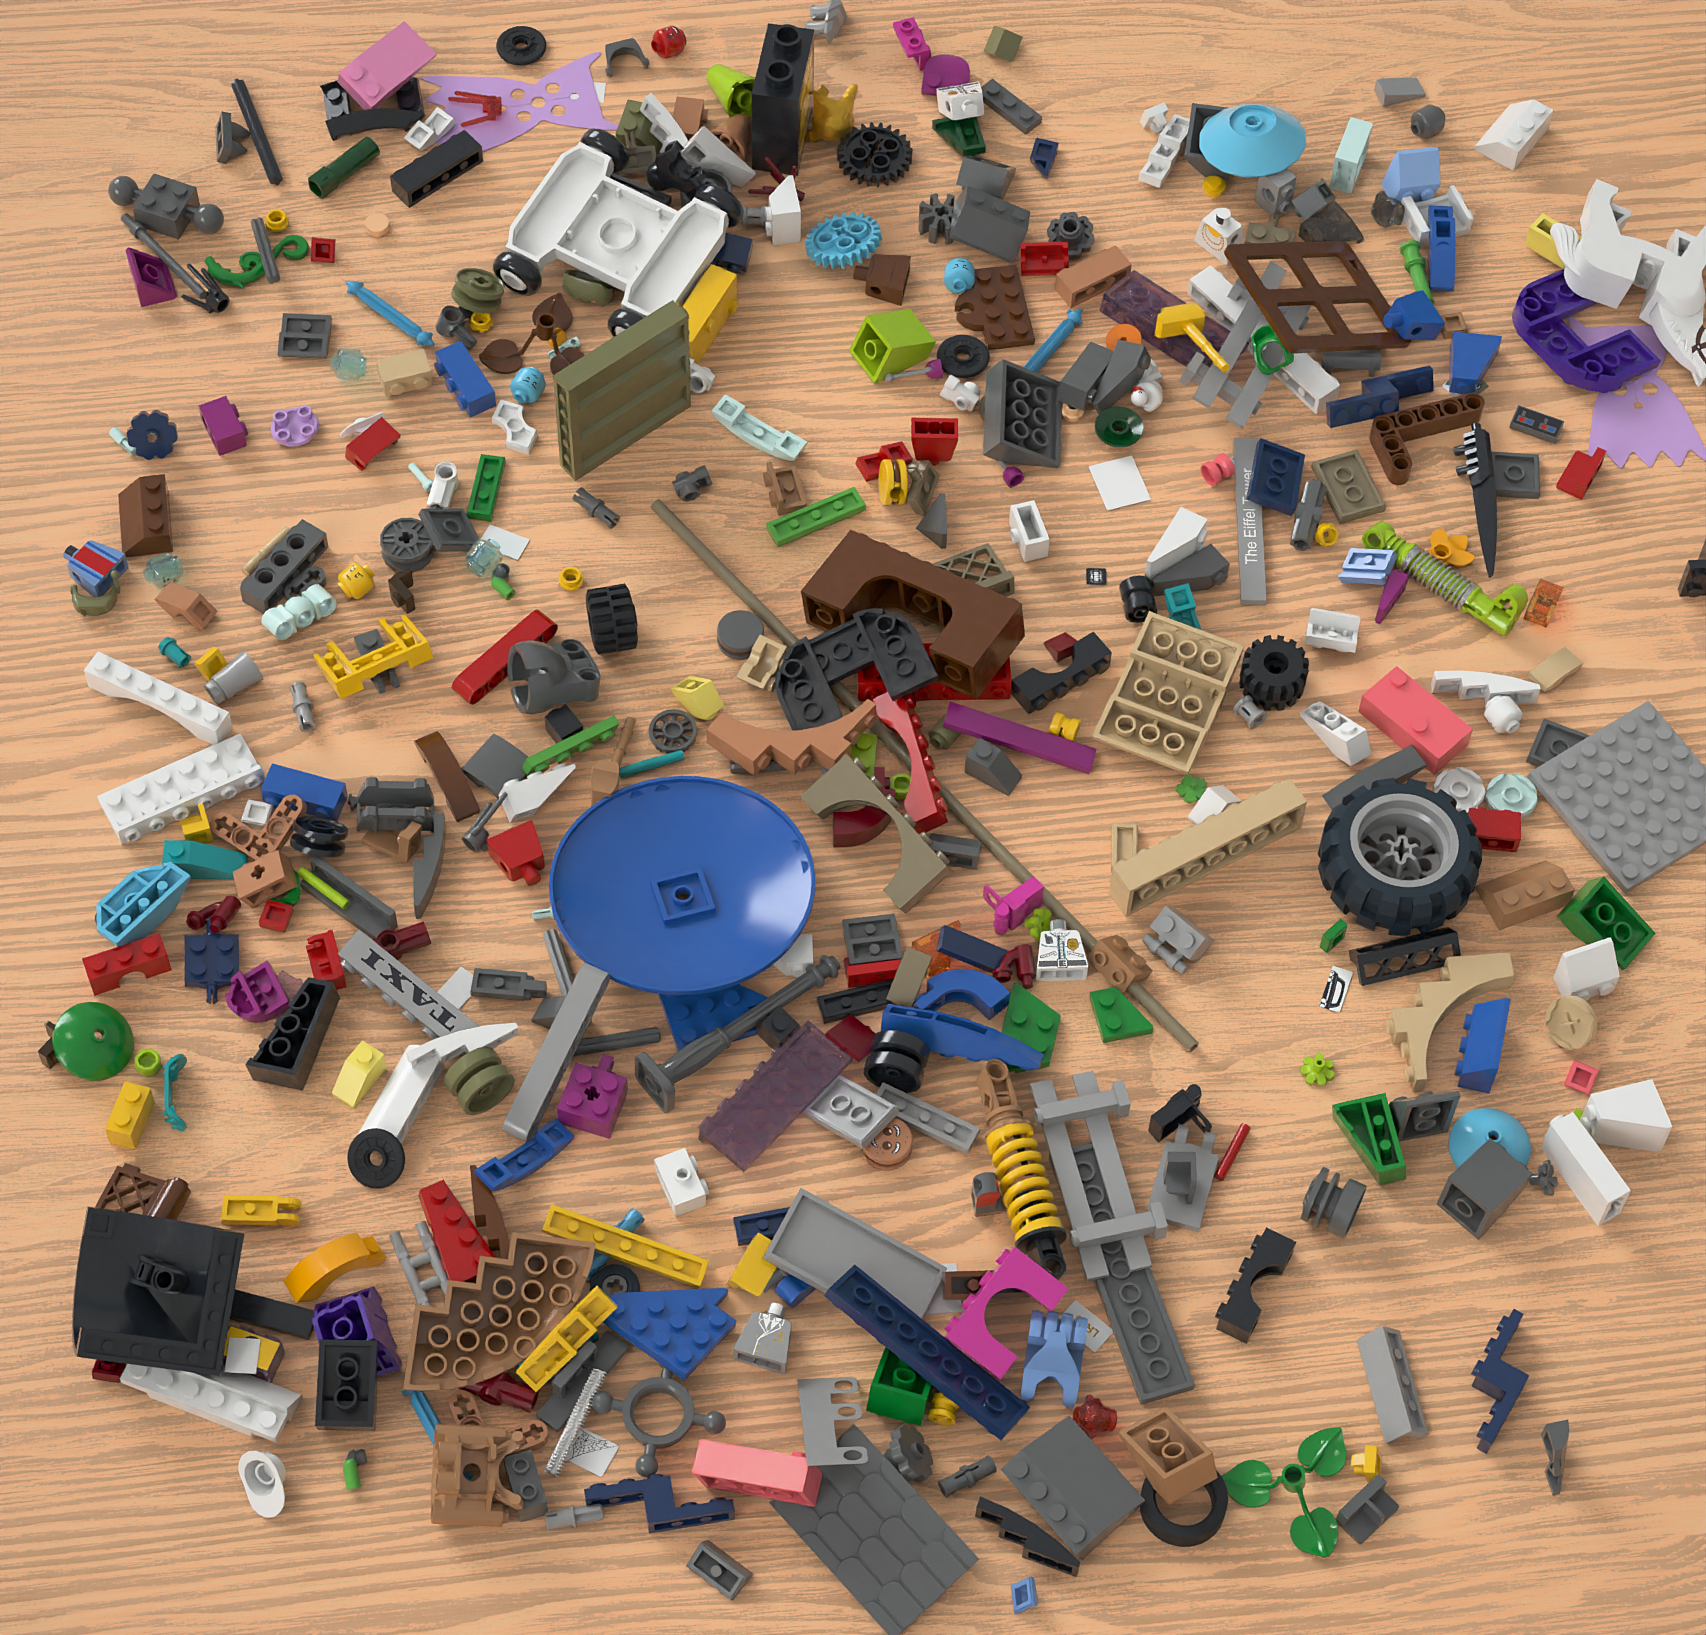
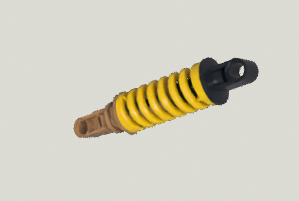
M991 1059L978 1075L976 1083L982 1098L983 1109L986 1112L985 1121L987 1126L990 1127L984 1134V1141L988 1146L989 1153L993 1156L992 1163L993 1167L996 1168L995 1174L1000 1182V1191L1004 1195V1205L1008 1208V1219L1012 1221L1011 1229L1016 1234L1015 1247L1059 1280L1066 1271V1263L1060 1245L1066 1240L1067 1234L1062 1227L1061 1220L1058 1217H1054L1058 1210L1056 1205L1051 1203L1054 1198L1053 1193L1047 1190L1050 1186L1049 1180L1043 1177L1046 1170L1040 1164L1042 1160L1041 1153L1036 1151L1038 1148L1037 1140L1032 1138L1034 1136V1125L1032 1121L1023 1119V1111L1018 1106L1016 1092L1012 1086L1006 1064L1001 1060Z

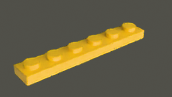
M553 1204L549 1208L541 1230L542 1233L556 1238L596 1243L595 1252L698 1289L701 1286L709 1260Z

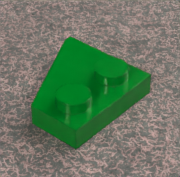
M1116 987L1090 992L1089 998L1103 1043L1153 1034V1025Z

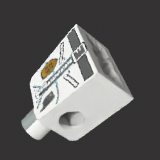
M979 81L936 89L939 112L951 120L984 115L983 95Z
M1062 919L1051 921L1050 931L1041 932L1036 981L1086 980L1088 962L1079 932L1077 930H1066V922Z

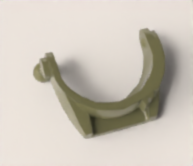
M113 570L110 573L114 584L112 590L100 597H84L77 593V585L71 586L72 603L78 613H81L83 616H99L107 613L115 606L117 596L120 594L119 572L117 570Z

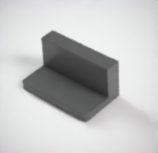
M935 833L930 834L929 838L934 842L931 848L936 853L939 850L942 851L950 860L947 864L948 866L977 870L981 848L980 840Z

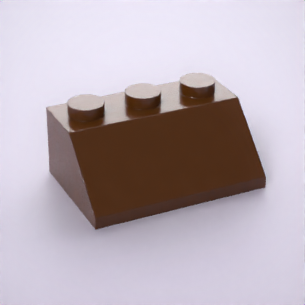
M165 474L139 477L118 494L122 552L125 553L126 557L173 552L169 490Z

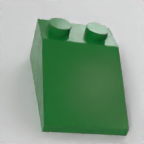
M1604 876L1587 881L1557 915L1571 933L1587 945L1611 937L1617 965L1622 970L1632 962L1656 934Z
M885 1346L871 1383L866 1411L921 1426L933 1385L923 1379L919 1373L901 1361L897 1355Z

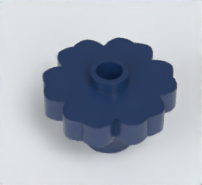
M155 409L150 414L146 411H141L132 418V426L127 429L128 445L136 448L138 456L151 460L156 455L162 459L173 451V443L178 439L177 426L175 423L169 422L167 413Z

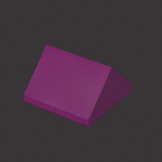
M130 247L125 250L141 307L173 300L177 297L169 268L160 258Z

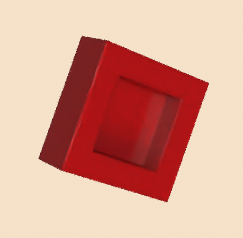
M267 900L259 919V926L285 933L294 912L293 906Z

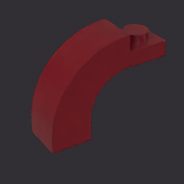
M874 767V776L884 786L881 789L886 797L891 794L895 798V789H890V777H885V767ZM865 806L860 810L851 812H833V847H853L873 840L886 829L892 817L887 812L872 806Z

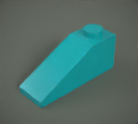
M164 840L162 865L163 863L172 862L188 873L191 879L234 880L233 871L247 864L248 856L244 853L195 841Z

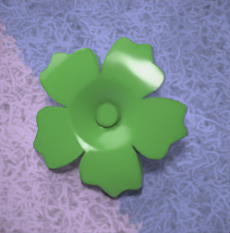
M1191 774L1185 775L1181 784H1177L1176 791L1181 797H1184L1185 802H1196L1197 799L1200 800L1206 791L1207 782H1205L1204 778L1200 779L1198 777L1194 781Z

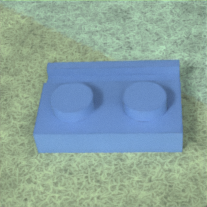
M1350 548L1342 566L1343 572L1338 575L1341 583L1385 585V578L1390 575L1398 556L1394 550Z

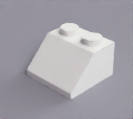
M793 175L787 176L769 196V207H765L766 221H769L765 222L766 236H771L773 246L801 242V210Z
M1611 937L1562 953L1553 977L1562 997L1577 996L1587 1001L1593 996L1599 994L1604 996L1614 991L1620 975Z

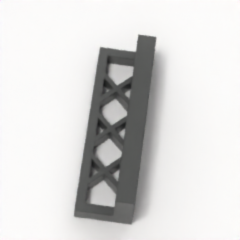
M313 856L310 859L311 872L350 901V905L345 910L305 880L300 882L303 890L371 939L377 938V935L383 930H395L398 927L396 913L392 908L319 856Z

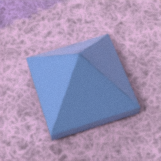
M1034 1577L1026 1578L1011 1585L1014 1614H1019L1037 1606L1038 1595Z

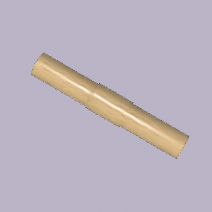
M285 526L270 542L262 547L241 568L242 572L249 576L257 568L259 562L265 560L271 554L274 546L282 542L290 528Z

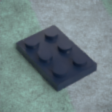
M1260 438L1256 444L1246 500L1292 516L1296 510L1305 454Z

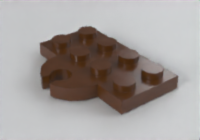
M1017 264L975 269L973 288L964 291L956 300L954 312H958L956 316L957 321L963 327L972 331H983L988 350L1034 345L1035 336ZM962 309H969L972 313L968 314L960 311Z

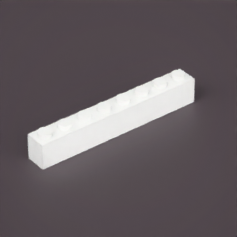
M1209 266L1189 279L1187 295L1230 333L1247 300L1240 296L1236 301L1227 297L1233 285L1225 279L1221 272ZM1264 315L1261 316L1244 346L1253 356L1252 335L1260 327L1269 325ZM1306 353L1294 354V361L1291 364L1281 367L1280 370L1273 374L1315 414L1326 408V402L1338 399L1340 384L1337 379L1330 376L1317 361H1314ZM1283 356L1279 365L1285 362V356Z

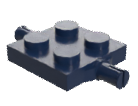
M208 919L206 921V934L185 935V987L207 989L206 1002L211 1004V994H213V1004L218 1002L217 989L231 986V978L239 972V934L213 933L209 929L211 921Z

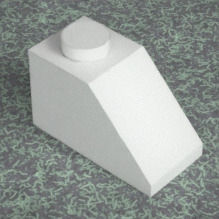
M812 934L800 935L793 946L773 965L786 976L800 977L806 973L807 965H813Z

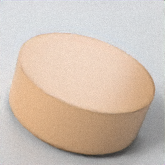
M380 213L369 215L365 220L367 233L373 237L385 235L389 231L388 218Z

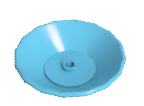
M1241 104L1223 109L1208 119L1200 132L1199 148L1207 162L1224 173L1239 177H1265L1282 172L1298 161L1306 148V131L1296 117L1282 108L1267 104Z

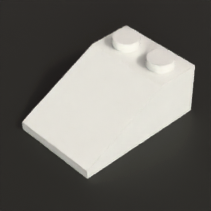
M1180 507L1147 560L1145 576L1150 579L1151 584L1153 578L1206 547L1203 543L1209 533V530L1206 529L1207 518Z

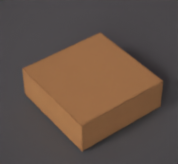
M1462 312L1440 315L1445 322L1441 329L1444 339L1452 338L1453 332L1468 333Z

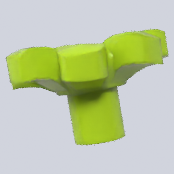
M1036 908L1034 916L1025 919V927L1031 928L1030 935L1035 937V941L1040 942L1041 932L1050 931L1048 927H1050L1052 918H1050L1051 911L1049 909Z
M1319 1053L1315 1055V1059L1310 1056L1304 1058V1065L1300 1068V1074L1303 1076L1307 1075L1305 1082L1311 1086L1317 1081L1318 1086H1324L1327 1080H1333L1335 1073L1330 1070L1334 1065L1331 1060L1324 1061L1323 1054Z

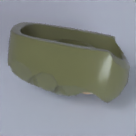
M577 270L564 272L562 287L567 294L581 302H594L601 307H605L610 303L614 293L612 285L585 272Z

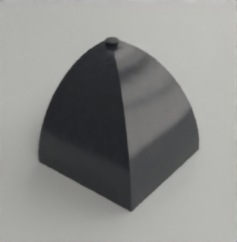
M87 1206L73 1297L72 1343L76 1357L220 1376L244 1233L185 1221ZM143 1254L154 1257L165 1264L183 1270L188 1279L185 1290L178 1294L162 1293L131 1283L130 1278L134 1277L139 1264L138 1255ZM170 1275L169 1278H168V1285H169V1286H170L171 1280H172V1279H171V1275Z

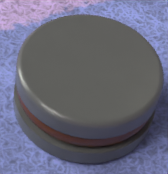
M744 610L732 611L726 614L719 621L717 627V642L720 650L726 656L738 660L748 659L759 635L764 636V626L760 618Z

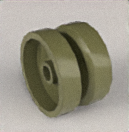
M480 1047L468 1052L458 1059L445 1075L444 1083L453 1096L457 1097L459 1105L468 1115H477L490 1110L499 1104L514 1087L515 1079L506 1066L501 1065V1059L491 1047Z

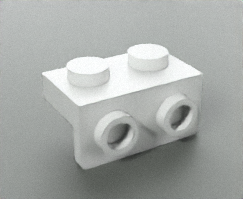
M1311 608L1305 644L1311 645L1314 648L1324 647L1336 649L1342 653H1355L1360 616Z

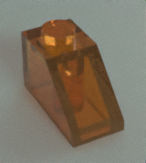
M957 920L947 926L960 931L961 923ZM940 929L912 941V949L932 956L931 963L925 974L926 979L947 971L953 959L950 956L937 952Z

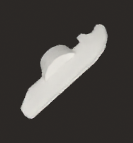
M380 412L368 418H358L353 424L346 427L340 436L342 438L345 436L351 437L353 433L360 435L378 419L384 418V413Z

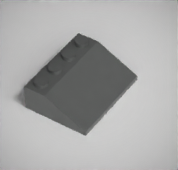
M1004 359L986 371L983 455L1010 464L1050 468L1060 467L1062 402L1057 400L1060 382Z
M1070 1416L1023 1448L1001 1468V1471L1081 1560L1146 1502Z

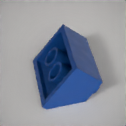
M1503 998L1475 1004L1472 1013H1466L1463 1029L1468 1030L1467 1036H1462L1459 1052L1463 1053V1058L1457 1061L1454 1076H1459L1457 1087L1490 1093L1499 1068L1511 999Z

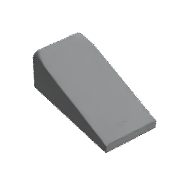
M1382 78L1376 80L1374 88L1383 107L1425 97L1426 95L1417 78Z

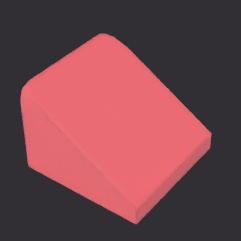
M1574 1060L1564 1085L1589 1095L1599 1069Z

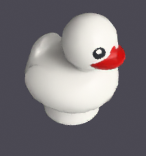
M1155 381L1139 383L1133 388L1131 395L1132 403L1147 412L1156 410L1163 400L1162 387Z

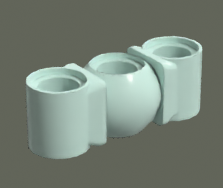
M315 584L306 591H303L301 593L302 596L290 598L284 607L280 604L277 608L267 610L262 616L261 623L278 640H284L290 637L292 633H296V628L310 625L314 617L319 620L321 617L330 615L337 606L336 599L321 585Z

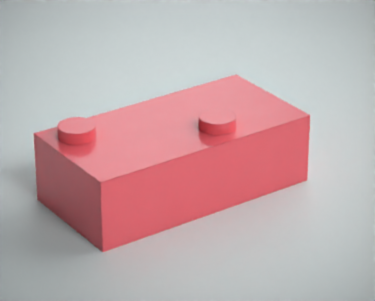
M1398 666L1362 695L1358 710L1359 713L1402 749L1413 746L1426 763V769L1433 775L1468 746L1473 731L1468 724Z
M702 1439L699 1441L692 1474L706 1488L812 1507L816 1505L823 1475L817 1466H807L806 1454L793 1451L792 1455Z

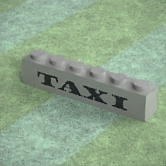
M358 929L338 952L342 960L340 965L351 974L355 971L363 977L360 981L372 991L375 987L383 993L381 998L392 1007L395 1004L403 1009L401 1014L414 1024L417 1020L423 1025L422 1031L432 1040L457 1031L480 1027L361 930ZM467 1052L460 1054V1056H464Z

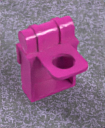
M1034 876L1003 898L989 885L984 886L983 898L995 910L993 926L996 934L1003 935L1007 932L1008 928L1011 931L1024 923V919L1034 912L1036 908L1042 906L1044 886ZM989 893L995 898L997 905L992 902Z

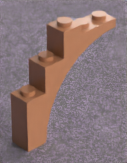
M867 699L853 712L834 722L798 731H776L758 728L740 722L722 712L706 728L707 744L753 775L760 769H765L771 759L794 775L801 768H806L811 759L829 770L846 754L852 758L851 746L855 745L860 735L866 729H870L877 720L876 704Z

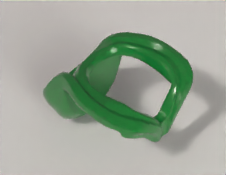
M1270 325L1260 327L1252 335L1251 342L1254 350V361L1261 373L1265 375L1273 374L1280 370L1281 367H1286L1294 361V353L1284 348ZM1276 342L1283 350L1285 362L1271 369L1262 357V350L1267 344Z

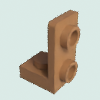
M412 821L406 829L400 831L399 835L388 830H379L377 833L373 832V830H368L362 837L361 843L407 863L420 847L422 825Z

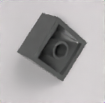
M974 155L963 157L956 185L962 186V191L968 185L996 198L1004 197L1014 177L1016 168Z

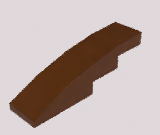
M471 1165L470 1173L476 1227L487 1226L490 1250H500L501 1259H508L510 1244L501 1211L492 1191L475 1175L476 1165Z

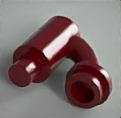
M228 895L223 901L213 903L200 911H190L187 915L186 923L191 929L199 930L205 926L206 918L211 916L209 929L213 933H218L220 929L227 928L241 908V902L235 896Z
M1028 944L1018 945L1006 953L999 967L993 970L992 974L1000 983L1010 981L1013 972L1009 967L1015 961L1017 979L1022 981L1024 989H1030L1033 987L1032 980L1036 977L1033 948Z

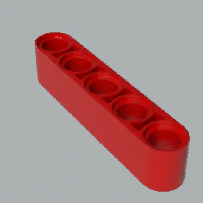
M534 610L463 670L453 681L452 690L469 704H476L508 677L507 659L509 650L513 645L528 640L547 643L556 634L558 625L540 610Z

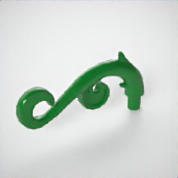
M298 235L285 237L272 250L275 260L284 246L291 244L296 245L298 248L294 251H287L285 249L283 255L290 260L303 259L309 252L307 241ZM246 252L240 256L239 265L242 270L247 271L243 273H232L231 269H225L220 263H216L212 256L207 257L204 261L208 266L209 274L215 280L222 284L237 286L241 289L244 288L243 284L253 282L265 274L260 254L257 252Z

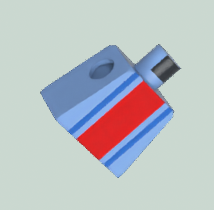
M92 540L87 541L81 549L73 545L68 546L63 555L69 561L68 569L71 578L93 597L104 595L112 587L113 578L110 576L111 571L117 570L119 572V579L129 568L125 553Z

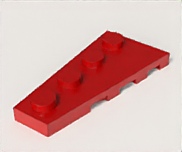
M444 1179L420 1189L418 1196L427 1223L431 1226L434 1235L433 1240L436 1248L438 1247L442 1258L441 1264L444 1272L446 1271L448 1279L468 1283L476 1281L480 1256L496 1258Z

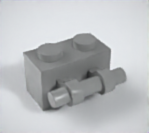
M1165 906L1150 925L1159 934L1158 938L1155 939L1150 934H1147L1142 940L1149 947L1148 950L1152 954H1158L1166 961V965L1171 970L1176 969L1182 975L1188 970V966L1182 960L1187 957L1189 960L1199 961L1214 942L1213 938L1175 907ZM1167 942L1177 949L1174 954L1164 947Z

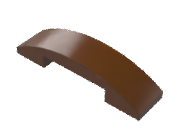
M436 731L414 740V744L425 763L427 762L438 782L456 822L480 813V808L470 785L441 734Z

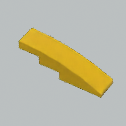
M597 1285L536 1347L516 1370V1373L537 1392L577 1354V1349L597 1331V1327L617 1309V1305Z

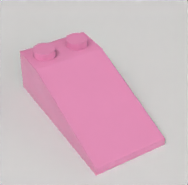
M403 21L339 73L337 82L364 110L378 109L435 58L437 54Z

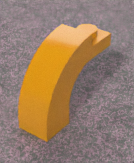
M352 1233L337 1238L313 1251L292 1269L283 1282L296 1303L318 1300L325 1289L340 1276L355 1269L381 1265L386 1257L373 1236L361 1238L358 1233Z

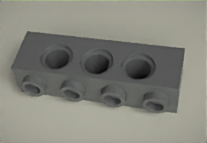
M303 519L296 526L291 527L282 542L277 543L271 554L265 560H261L256 570L242 581L240 586L242 601L263 614L267 610L274 608L285 596V587L305 569L311 567L328 548L326 533Z

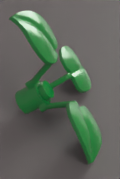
M1340 1427L1323 1429L1307 1437L1298 1449V1459L1303 1465L1289 1464L1285 1466L1282 1476H1278L1277 1480L1273 1483H1270L1272 1480L1270 1469L1258 1460L1243 1461L1227 1473L1221 1475L1226 1484L1228 1495L1240 1505L1249 1508L1266 1505L1270 1500L1269 1489H1274L1279 1484H1283L1288 1492L1297 1493L1305 1515L1296 1517L1291 1524L1290 1536L1292 1542L1298 1549L1308 1554L1323 1558L1329 1557L1332 1554L1338 1540L1336 1519L1329 1510L1323 1507H1318L1309 1512L1303 1495V1488L1306 1484L1305 1473H1311L1315 1470L1322 1477H1330L1343 1469L1346 1462V1448L1343 1432Z

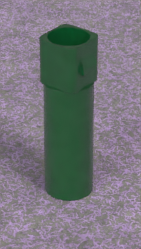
M365 137L329 165L323 166L308 178L309 189L320 199L325 198L337 189L338 185L380 155L377 144L370 137Z

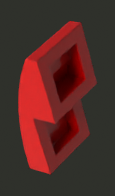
M901 441L881 446L878 453L857 457L855 464L867 482L879 478L882 460L902 459L907 466L912 463L913 458Z

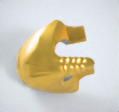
M822 84L818 86L817 91H811L814 100V115L812 117V129L808 130L806 134L807 140L810 143H816L820 139L837 142L841 138H845L848 132L852 131L855 123L853 105L858 90L857 84H851L839 100L827 97L829 90Z

